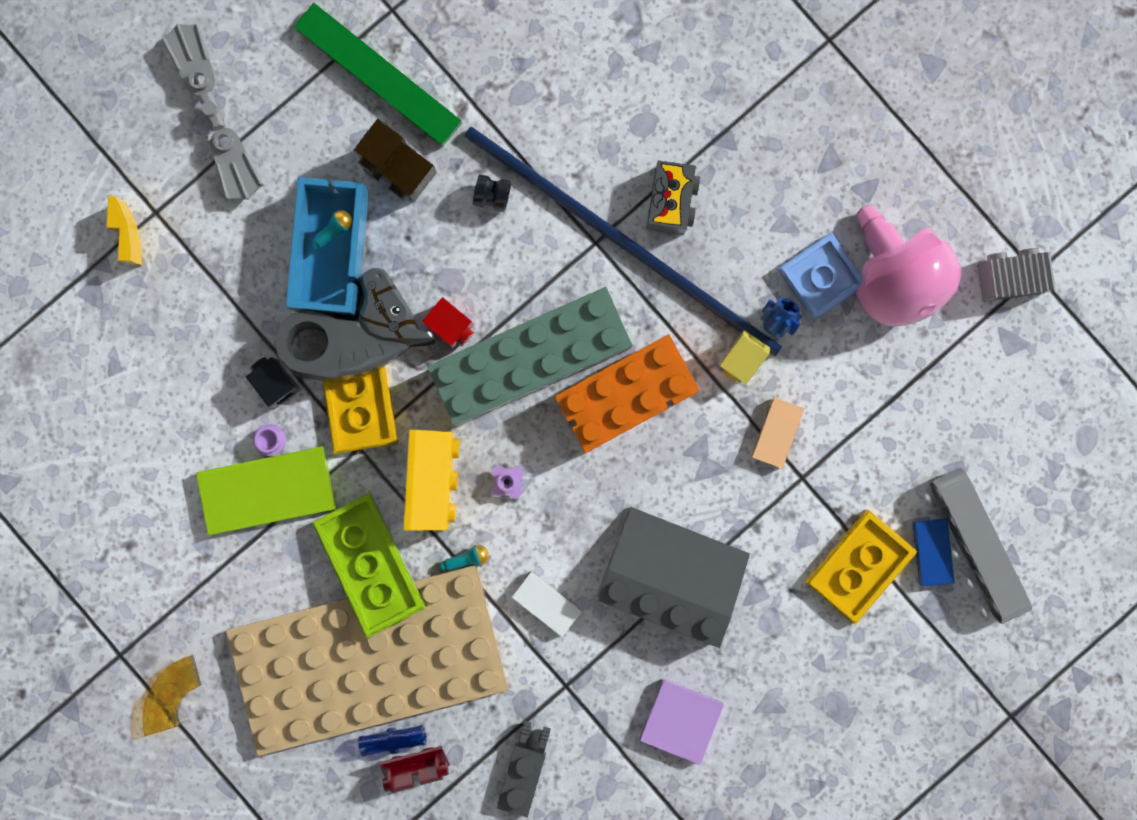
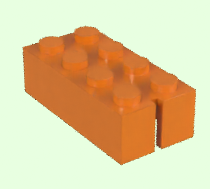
M668 334L554 397L567 422L575 420L577 425L571 429L586 454L667 410L669 407L666 402L669 401L672 407L700 392V389L671 336Z

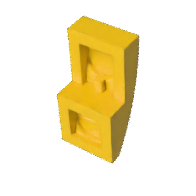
M108 196L107 228L119 233L118 261L127 265L142 266L141 242L132 212L125 201L116 196Z

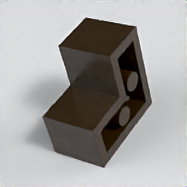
M378 118L353 149L360 158L357 163L364 168L363 171L377 182L381 178L391 185L388 189L403 201L408 197L415 202L437 173L432 163L410 148L404 137Z

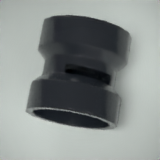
M479 174L473 195V206L483 208L487 205L492 206L495 211L505 212L511 189V181L504 179L494 181L489 176Z

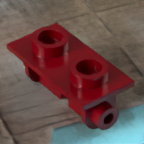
M442 746L425 748L420 752L405 756H395L390 760L379 762V767L385 776L382 779L385 792L391 790V793H396L413 788V776L418 775L420 785L444 780V776L449 775L448 766H450V763Z

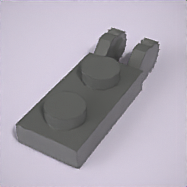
M524 721L519 741L515 743L497 809L528 818L545 760V749L551 728L543 727L539 735L538 747L535 749L525 746L532 727L531 722Z

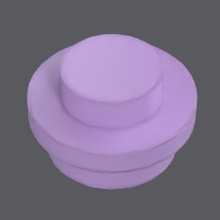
M265 424L256 430L253 436V444L260 454L274 456L284 449L286 435L279 426Z

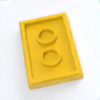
M386 366L359 377L332 382L322 381L334 454L399 444Z
M866 509L806 579L805 583L856 625L918 551L870 510Z

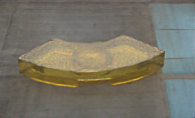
M193 654L174 662L157 677L144 702L142 717L144 736L172 729L179 725L178 712L182 700L190 691L202 685Z

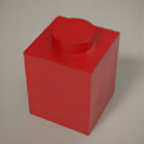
M444 297L437 302L422 320L428 328L454 349L458 344L463 347L474 334L471 330L474 323Z

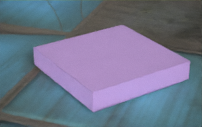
M663 679L639 739L641 742L700 765L724 704Z

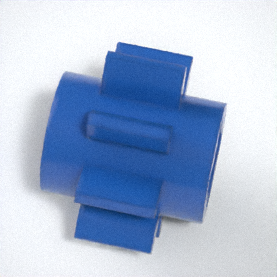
M779 298L776 303L769 300L762 310L763 315L760 320L764 321L763 328L774 337H784L786 332L793 336L801 325L799 323L802 315L799 314L800 309L795 302L788 298Z

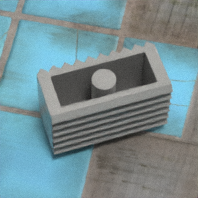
M1030 248L1018 251L1019 256L1007 257V252L987 255V261L977 266L983 302L1055 291L1056 287L1050 252L1039 253V248Z

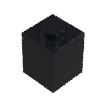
M263 357L256 361L250 367L252 372L245 376L268 408H278L301 390L279 359L273 357L269 359Z

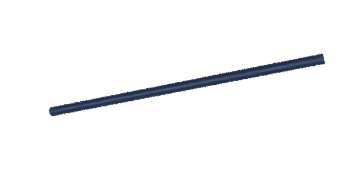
M471 126L466 131L464 137L678 289L742 333L746 330L770 347V354L774 357L779 353L782 348L780 344L474 127Z

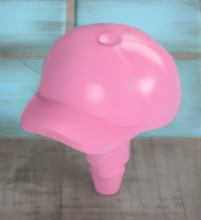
M866 205L857 212L861 231L866 235L864 242L874 256L864 264L862 284L856 292L859 303L868 315L880 324L901 327L932 316L951 300L958 290L962 274L956 253L949 242L940 240L930 228H924L909 241L904 242L894 225L886 223L885 217L871 205Z

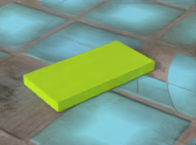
M324 446L196 472L208 535L336 509Z
M368 493L312 522L366 639H370L427 609L372 494Z

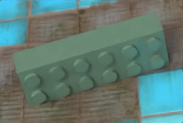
M603 287L432 363L427 367L453 426H459L628 351L633 345L607 287Z

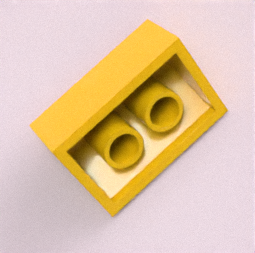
M409 429L404 530H448L450 523H456L457 504L451 503L452 490H458L459 472L453 471L454 458L460 457V439H455L454 432Z

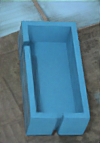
M298 177L286 307L294 312L312 310L329 315L358 317L360 288L354 283L360 282V277L362 276L369 190L364 183L334 180L332 186L327 179ZM343 210L349 213L353 219V225L348 232L337 234L324 247H320L318 250L313 248L311 242L317 234L329 225L334 212Z

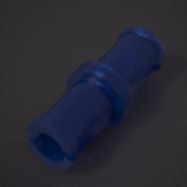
M422 724L399 730L392 727L383 733L359 736V749H363L360 751L362 757L384 752L397 754L401 749L426 746L427 734L426 732L423 733L425 726Z

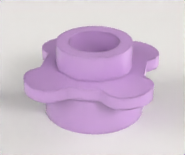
M500 465L494 467L492 470V475L494 476V485L491 487L492 495L495 497H500L501 495H510L512 498L520 497L522 494L520 479L524 475L523 470L520 467H514L513 469H504ZM505 479L510 480L509 485L504 484Z

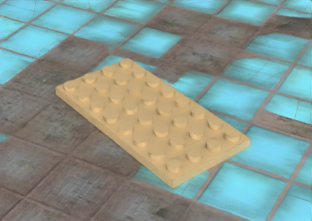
M467 566L414 580L427 609L370 639H366L347 598L226 630L257 756L508 691L509 686L478 567Z

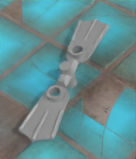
M176 24L171 32L162 38V41L187 89L192 94L199 96L202 104L201 110L208 119L212 132L215 131L211 136L210 146L225 198L227 200H249L263 186V182L238 135L229 128H223L226 127L224 123L225 112L217 105L212 93L215 86V77L201 28L198 24ZM197 76H204V82L201 85H195L194 83ZM228 137L229 144L225 147H220V139Z

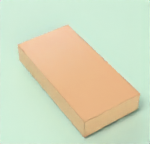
M775 397L772 398L751 458L783 469L805 408Z

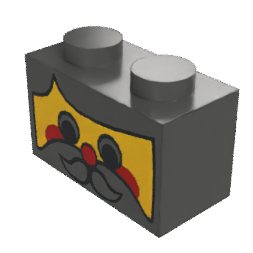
M657 161L646 230L684 235L687 226L693 227L696 208L690 207L692 195L697 196L700 184V176H695L696 166Z

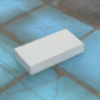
M532 571L512 595L515 601L561 637L564 636L582 613L581 609Z

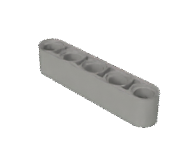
M958 468L930 482L933 495L945 519L948 520V525L995 619L1000 624H1004L1031 611V602L966 472Z

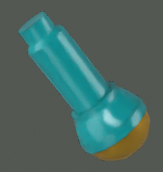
M343 210L334 212L329 225L317 234L311 242L313 248L318 250L320 247H324L337 234L348 232L353 225L351 215Z
M474 545L467 553L440 562V566L443 572L469 565L482 567L488 562L489 552L483 545Z

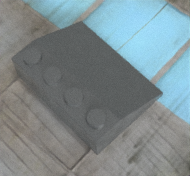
M630 507L596 594V599L720 649L733 614L750 553Z

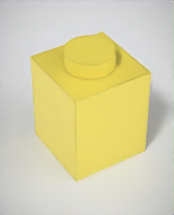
M744 330L722 359L720 367L724 369L722 373L735 383L742 381L747 385L770 354V347Z

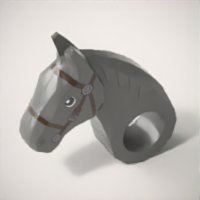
M371 268L360 277L364 301L357 321L342 320L320 312L303 310L290 314L278 326L274 343L278 358L295 376L332 382L359 377L388 365L411 347L435 344L434 333L418 329L409 306L389 274L384 269ZM306 329L320 330L328 337L326 351L321 357L313 361H301L292 355L294 338Z

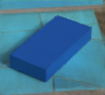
M943 518L912 522L915 549L918 551L916 558L920 586L955 583L948 520Z

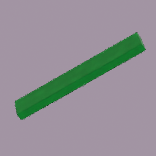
M314 2L294 25L297 32L442 148L461 126L462 120Z

